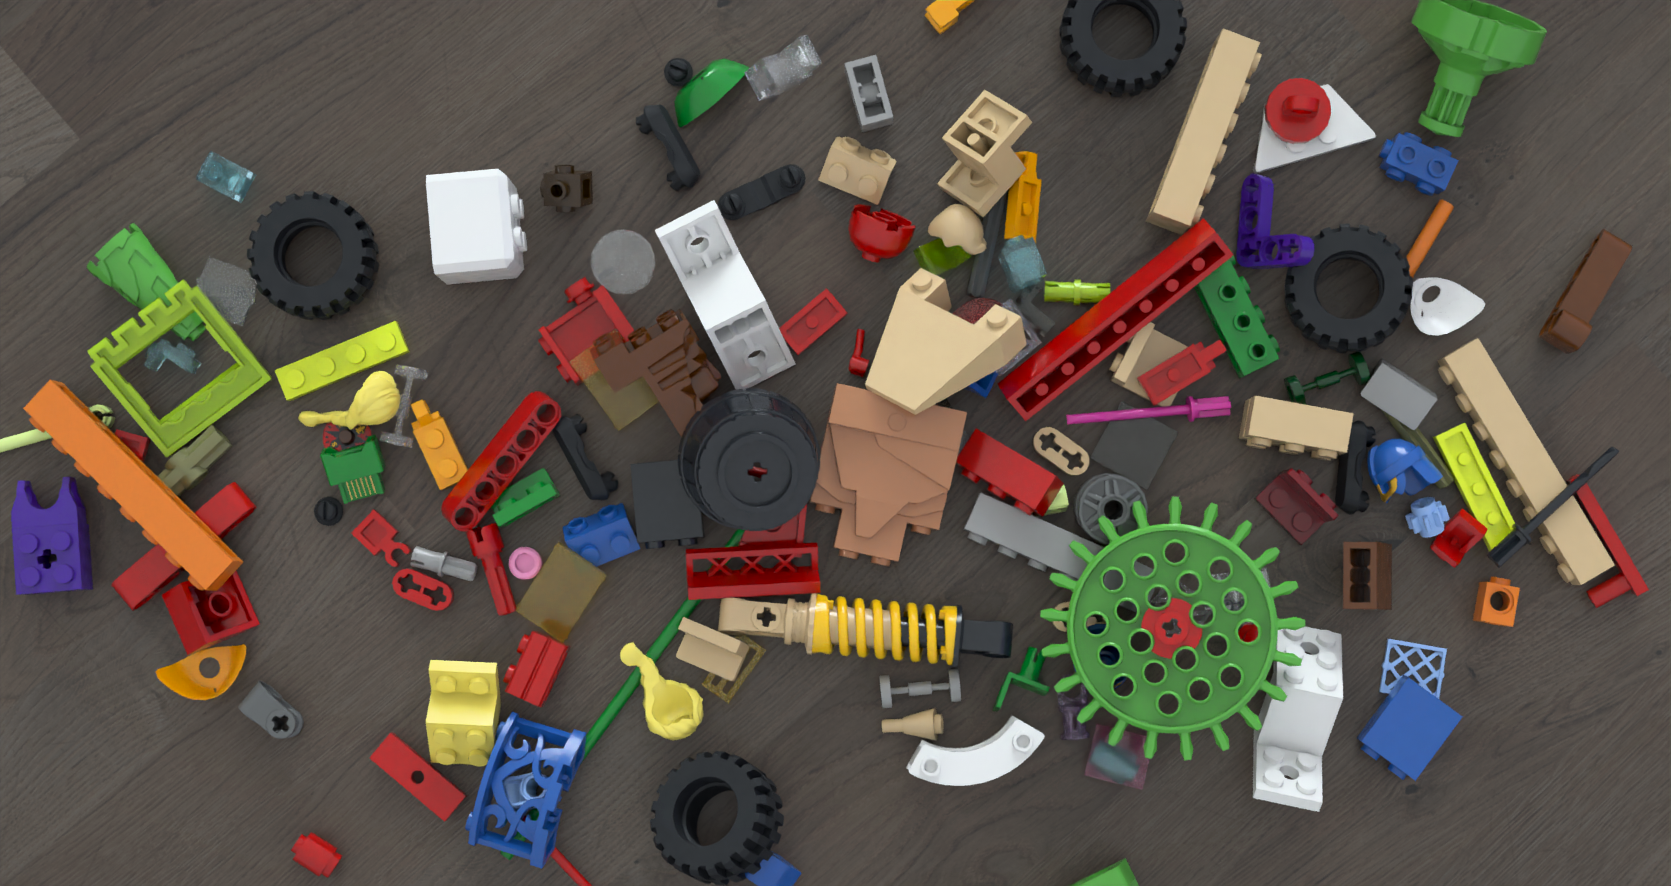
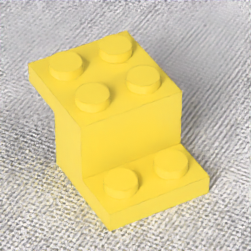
M430 660L431 695L426 717V730L431 763L443 765L467 764L478 767L487 765L497 741L495 735L501 708L497 663Z

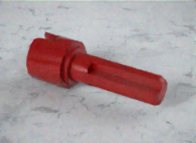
M494 522L482 528L477 527L466 531L473 557L481 558L497 613L499 615H507L516 611V604L500 556V552H502V548L505 546L497 523Z

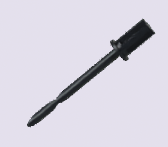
M1610 447L1524 527L1521 528L1519 525L1513 524L1511 533L1487 554V557L1500 568L1526 544L1531 545L1533 540L1529 535L1619 453V450Z

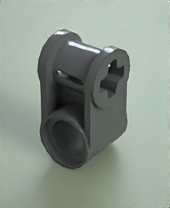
M259 680L238 706L245 716L259 724L275 738L294 737L303 728L304 720L300 712L286 702L274 688ZM288 717L289 719L286 724L290 728L282 730L281 727L284 723L280 719Z

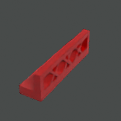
M817 542L686 549L688 600L820 593ZM811 553V566L797 567L791 562L797 554ZM768 555H773L779 560L773 568H763L757 562ZM732 557H741L747 562L740 570H731L725 565ZM693 559H708L714 564L708 571L693 572Z

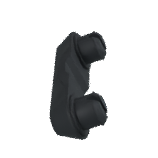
M661 104L645 106L644 114L636 117V125H642L639 130L643 134L648 135L653 131L657 139L665 145L667 157L674 168L672 172L667 173V182H672L670 187L676 191H680L684 186L692 188L700 175V170L668 111Z
M789 164L725 193L718 201V208L722 217L732 221L738 220L798 192L805 184V173L799 166Z
M579 414L571 418L562 416L553 428L556 440L587 497L591 500H607L609 493L618 489V481L611 480L615 475L609 471L600 475L594 462L588 460L584 452V444L579 436L587 431V423H580L584 418Z
M1360 420L1352 423L1347 453L1339 455L1335 502L1340 509L1349 515L1354 514L1356 511L1365 512L1369 507L1366 500H1370L1368 493L1362 491L1363 476L1361 474V463L1365 458L1366 447H1371L1375 443L1376 439L1372 438V435H1376V432L1372 426L1367 427Z

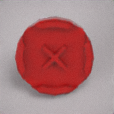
M1304 78L1288 79L1278 84L1268 96L1264 108L1265 120L1269 128L1280 140L1292 144L1307 143L1318 137L1328 126L1331 116L1330 100L1325 90L1314 81Z

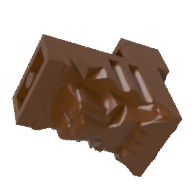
M673 309L665 311L656 318L658 323L648 329L642 326L634 330L627 336L629 341L625 343L618 333L611 336L609 332L592 342L594 347L589 349L590 353L614 394L639 378L644 377L681 437L683 432L686 431V426L698 410H701L702 402L719 386L720 372L707 359L705 351L698 345L697 341H699V338L680 309L676 312Z

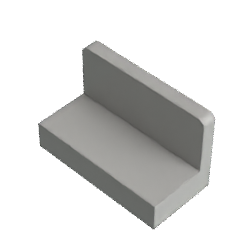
M1382 358L1374 367V374L1361 391L1362 397L1412 430L1419 426L1437 401V396L1434 392Z

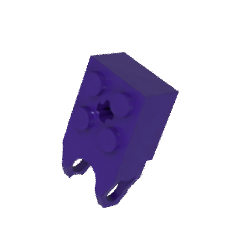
M63 477L58 500L52 507L47 509L42 508L37 502L30 481H18L16 498L11 510L16 595L92 590L89 524H87L86 507L78 493L75 477ZM51 554L56 555L57 561L50 564L49 556Z

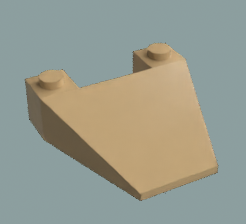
M920 268L899 288L865 383L866 389L916 415L1000 369L1027 345L1022 318L995 304L975 324H972L948 312L952 306L946 280Z

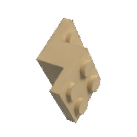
M984 90L942 137L958 160L937 183L942 191L984 217L1026 170L1011 146L1031 125L1032 121L1023 112Z

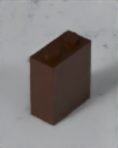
M1343 542V609L1392 610V544L1381 542Z

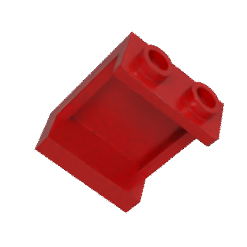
M604 285L593 291V296L547 327L542 326L538 329L543 336L538 339L539 343L548 356L553 353L557 356L561 364L556 366V368L567 383L573 380L578 386L600 371L589 350L594 347L592 343L594 340L609 332L611 336L618 333L625 343L629 341L627 336L634 331Z

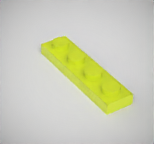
M394 321L276 369L275 373L286 400L291 401L410 351L398 322Z
M1462 423L1433 437L1449 471L1454 476V481L1471 516L1488 529L1483 540L1490 552L1513 530L1512 525L1515 522L1466 423Z

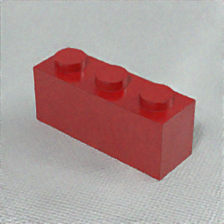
M977 428L956 460V463L963 468L960 473L961 475L976 484L979 480L989 484L987 490L1004 500L1006 495L1014 499L1016 502L1013 506L1029 516L1034 511L1043 517L1064 485L1053 473Z

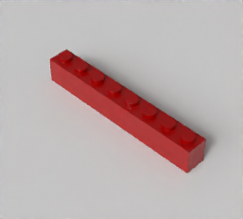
M1203 218L998 383L999 388L1010 404L1027 421L1234 254Z

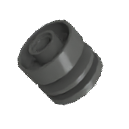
M1101 473L1091 476L1080 485L1074 496L1073 512L1077 524L1087 535L1101 543L1110 544L1108 537L1100 529L1098 518L1104 515L1113 523L1115 531L1121 537L1138 529L1137 521L1133 515V502L1140 500L1146 509V516L1148 504L1145 494L1135 482L1119 474ZM1114 500L1116 502L1115 512L1110 516H1105L1104 506L1107 502Z

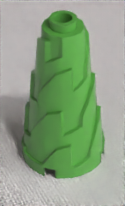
M135 223L130 224L129 231L126 228L122 229L95 254L100 260L97 263L98 266L92 261L88 263L86 269L93 276L112 287L127 301L142 310L159 297L167 306L172 304L164 293L179 282L175 279L165 261L151 246L143 231ZM194 311L170 330L184 341L188 338L195 341L205 332L206 328L204 327V321Z

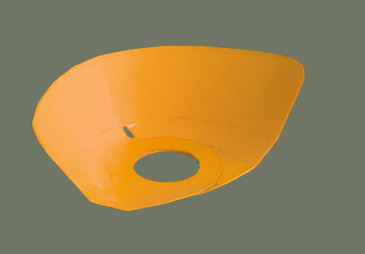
M246 645L213 647L201 650L172 665L157 669L156 675L164 685L181 696L193 700L215 698L224 693L236 680L245 660ZM208 657L215 658L220 665L219 673L213 678L204 677L199 670L202 660Z

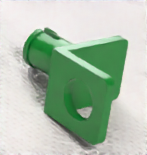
M1027 648L1020 672L1016 674L1008 672L1005 675L992 711L998 712L1000 710L1009 684L1042 696L1049 692L1050 687L1038 681L1045 658H1047L1043 656L1042 650H1040L1035 662H1033L1037 648Z

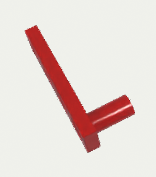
M1576 474L1575 476L1567 479L1566 481L1568 485H1570L1581 474ZM1587 483L1584 484L1574 495L1620 572L1586 591L1594 607L1598 608L1629 590L1632 594L1639 596L1649 589Z

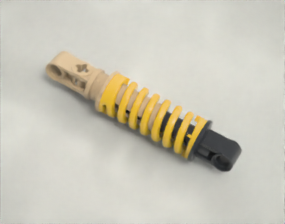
M812 593L809 602L802 603L795 601L793 598H788L787 604L749 601L740 598H721L718 632L728 635L783 638L784 644L791 645L792 642L805 643L808 655L817 652L832 654L835 645H839V651L842 656L850 655L854 646L857 647L859 657H867L870 648H874L876 658L884 659L887 651L892 650L893 659L900 661L904 657L906 647H909L911 661L919 662L922 658L923 649L927 648L929 663H937L940 654H942V660H946L948 665L957 668L961 653L982 655L990 658H1011L1013 624L1004 621L964 620L962 605L943 606L939 611L938 620H936L935 608L932 604L924 605L921 616L918 618V610L915 603H907L903 616H900V606L897 601L889 602L887 609L883 610L881 601L874 599L871 601L869 609H865L862 598H855L852 607H847L845 597H837L834 604V600H828L826 595ZM769 612L772 619H776V621H770L769 626L765 627L762 620H758V618H764L765 613Z

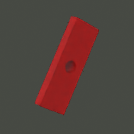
M393 732L386 737L370 756L374 763L444 822L447 821L467 797L462 790ZM416 771H421L424 774L422 782L415 780L414 774Z

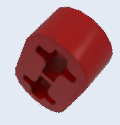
M402 569L393 577V589L402 598L435 611L445 610L453 603V589L441 580L413 569ZM410 574L413 575L412 581L422 586L420 591L408 589L407 593L404 592V585L400 583L401 578H408ZM442 587L443 595L447 596L446 601H439L435 605L433 604L434 598L425 594L426 589L438 591Z

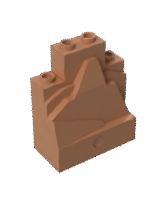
M836 384L820 451L818 479L809 503L816 504L815 510L834 514L835 508L841 509L833 548L840 549L839 556L858 560L859 554L872 556L870 563L890 567L891 561H899L907 524L912 525V532L930 535L931 530H939L947 493L950 490L967 412L933 405L915 415L870 390Z

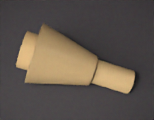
M936 708L905 716L903 719L882 720L883 733L904 732V734L936 741L938 734H943L944 729L943 715L937 714Z

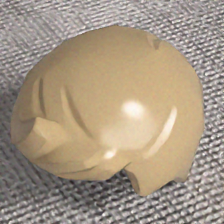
M953 204L948 206L932 220L928 227V233L931 236L940 237L947 248L960 245L965 252L971 255L982 253L986 249L987 244L983 238L984 232L981 220L965 205Z

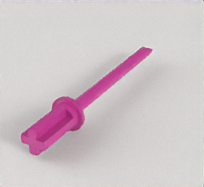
M1187 396L1186 405L1066 415L1067 425L1187 414L1189 422H1194L1195 418L1229 416L1231 402H1229V396L1199 399Z

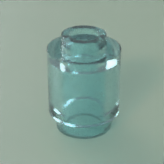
M1102 739L1097 743L1088 760V763L1094 765V770L1120 785L1125 780L1131 782L1140 767L1139 764L1135 763L1137 755L1117 744L1113 747Z

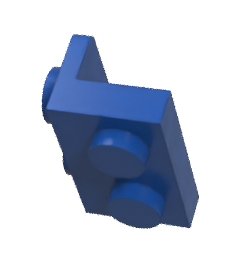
M623 503L605 506L598 513L585 518H575L563 527L565 542L579 573L641 549L640 544L637 543V537L627 517Z

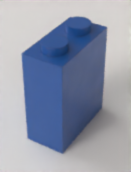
M1402 675L1390 694H1388L1357 736V739L1364 743L1360 748L1376 761L1380 755L1388 760L1391 764L1387 769L1402 780L1408 775L1416 781L1463 716L1412 679Z

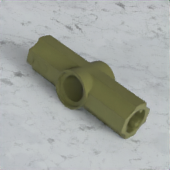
M211 425L188 448L185 447L175 453L164 466L166 469L158 477L180 497L186 490L189 491L202 482L209 473L208 469L233 445L219 429Z

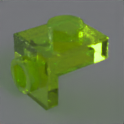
M941 238L919 246L913 251L921 268L937 276L959 267L971 258V254L965 252L960 245L947 248L944 246Z

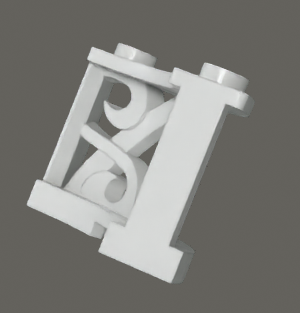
M1011 715L1006 724L996 734L973 746L949 748L938 746L922 739L906 769L909 770L910 774L920 779L942 785L965 786L984 783L1018 767L1036 750L1045 736L1037 729Z

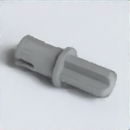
M419 546L415 547L411 557L413 561L410 563L412 567L436 572L440 577L446 574L468 581L474 580L478 567L473 562L450 556V553L447 551L439 553Z

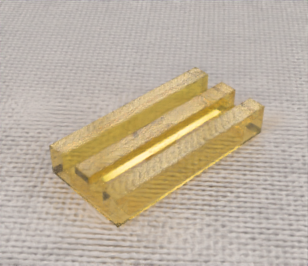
M736 635L735 639L743 641L750 646L747 654L752 648L757 652L729 692L725 694L722 691L729 680L722 678L718 685L714 686L711 682L716 675L711 672L701 684L726 703L731 701L766 651V649L746 635Z

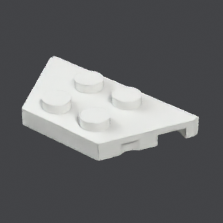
M1329 84L1320 87L1325 90L1330 100L1331 116L1328 126L1318 137L1307 143L1292 144L1280 140L1266 123L1265 109L1263 108L1262 126L1259 132L1258 149L1253 171L1254 174L1285 166L1376 138V135Z

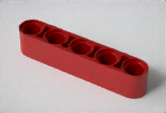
M541 391L530 393L445 498L441 507L442 515L456 530L469 531L479 523L561 418V408L556 401ZM547 404L545 412L537 415L538 409L542 405ZM523 430H527L525 437L517 441L518 434ZM506 456L505 462L500 466H496L498 459ZM486 481L485 487L481 491L476 492L477 486L481 482ZM466 507L464 514L458 518H455L456 512L459 509Z
M233 482L206 502L195 514L222 539L251 515L257 507L239 485ZM159 543L122 573L111 585L132 611L147 603L185 570L182 566L180 568L174 566L165 557L167 551Z

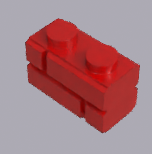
M532 631L530 636L524 634L517 648V652L521 654L516 666L513 664L509 666L503 682L508 684L505 692L538 707H544L571 647L538 631Z

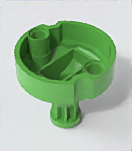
M1419 0L1411 22L1418 28L1420 35L1438 57L1440 65L1433 81L1436 84L1426 111L1421 112L1418 122L1436 135L1461 137L1465 128L1463 121L1473 96H1477L1485 76L1524 67V64H1534L1547 30L1521 15L1477 0Z

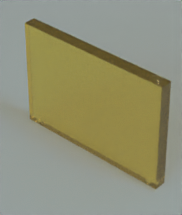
M616 328L609 332L611 336L618 333L622 341L626 342ZM591 345L569 361V363L611 419L614 427L621 430L659 401L644 377L639 378L614 394L592 358L589 349L594 347V345Z
M558 542L521 602L517 604L516 611L563 643L568 639L571 630L602 582L606 580L607 574L561 542Z

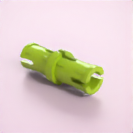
M1074 279V282L1045 281L1044 302H1073V305L1080 306V303H1098L1110 294V283H1084L1079 279Z

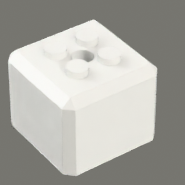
M499 169L426 175L432 262L435 275L447 285L517 278L524 270L523 252L527 251V240L525 232H522L520 227V219H524L523 201L519 199L517 188L510 179Z

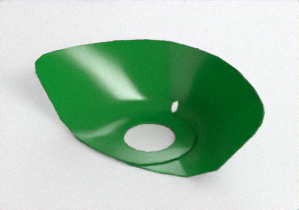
M725 58L714 60L677 93L674 104L678 126L680 128L685 126L712 107L741 80L749 70V67Z

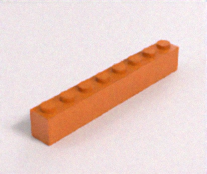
M49 380L23 408L31 416L29 419L30 423L43 433L46 431L53 438L51 443L57 450L65 455H71L76 460L74 466L86 477L92 476L99 483L97 489L101 494L110 500L114 498L122 506L119 511L131 522L137 521L144 528L142 534L154 545L159 543L167 551L165 557L178 568L182 566L190 574L188 580L201 591L204 589L217 591L242 565L243 561L64 383Z

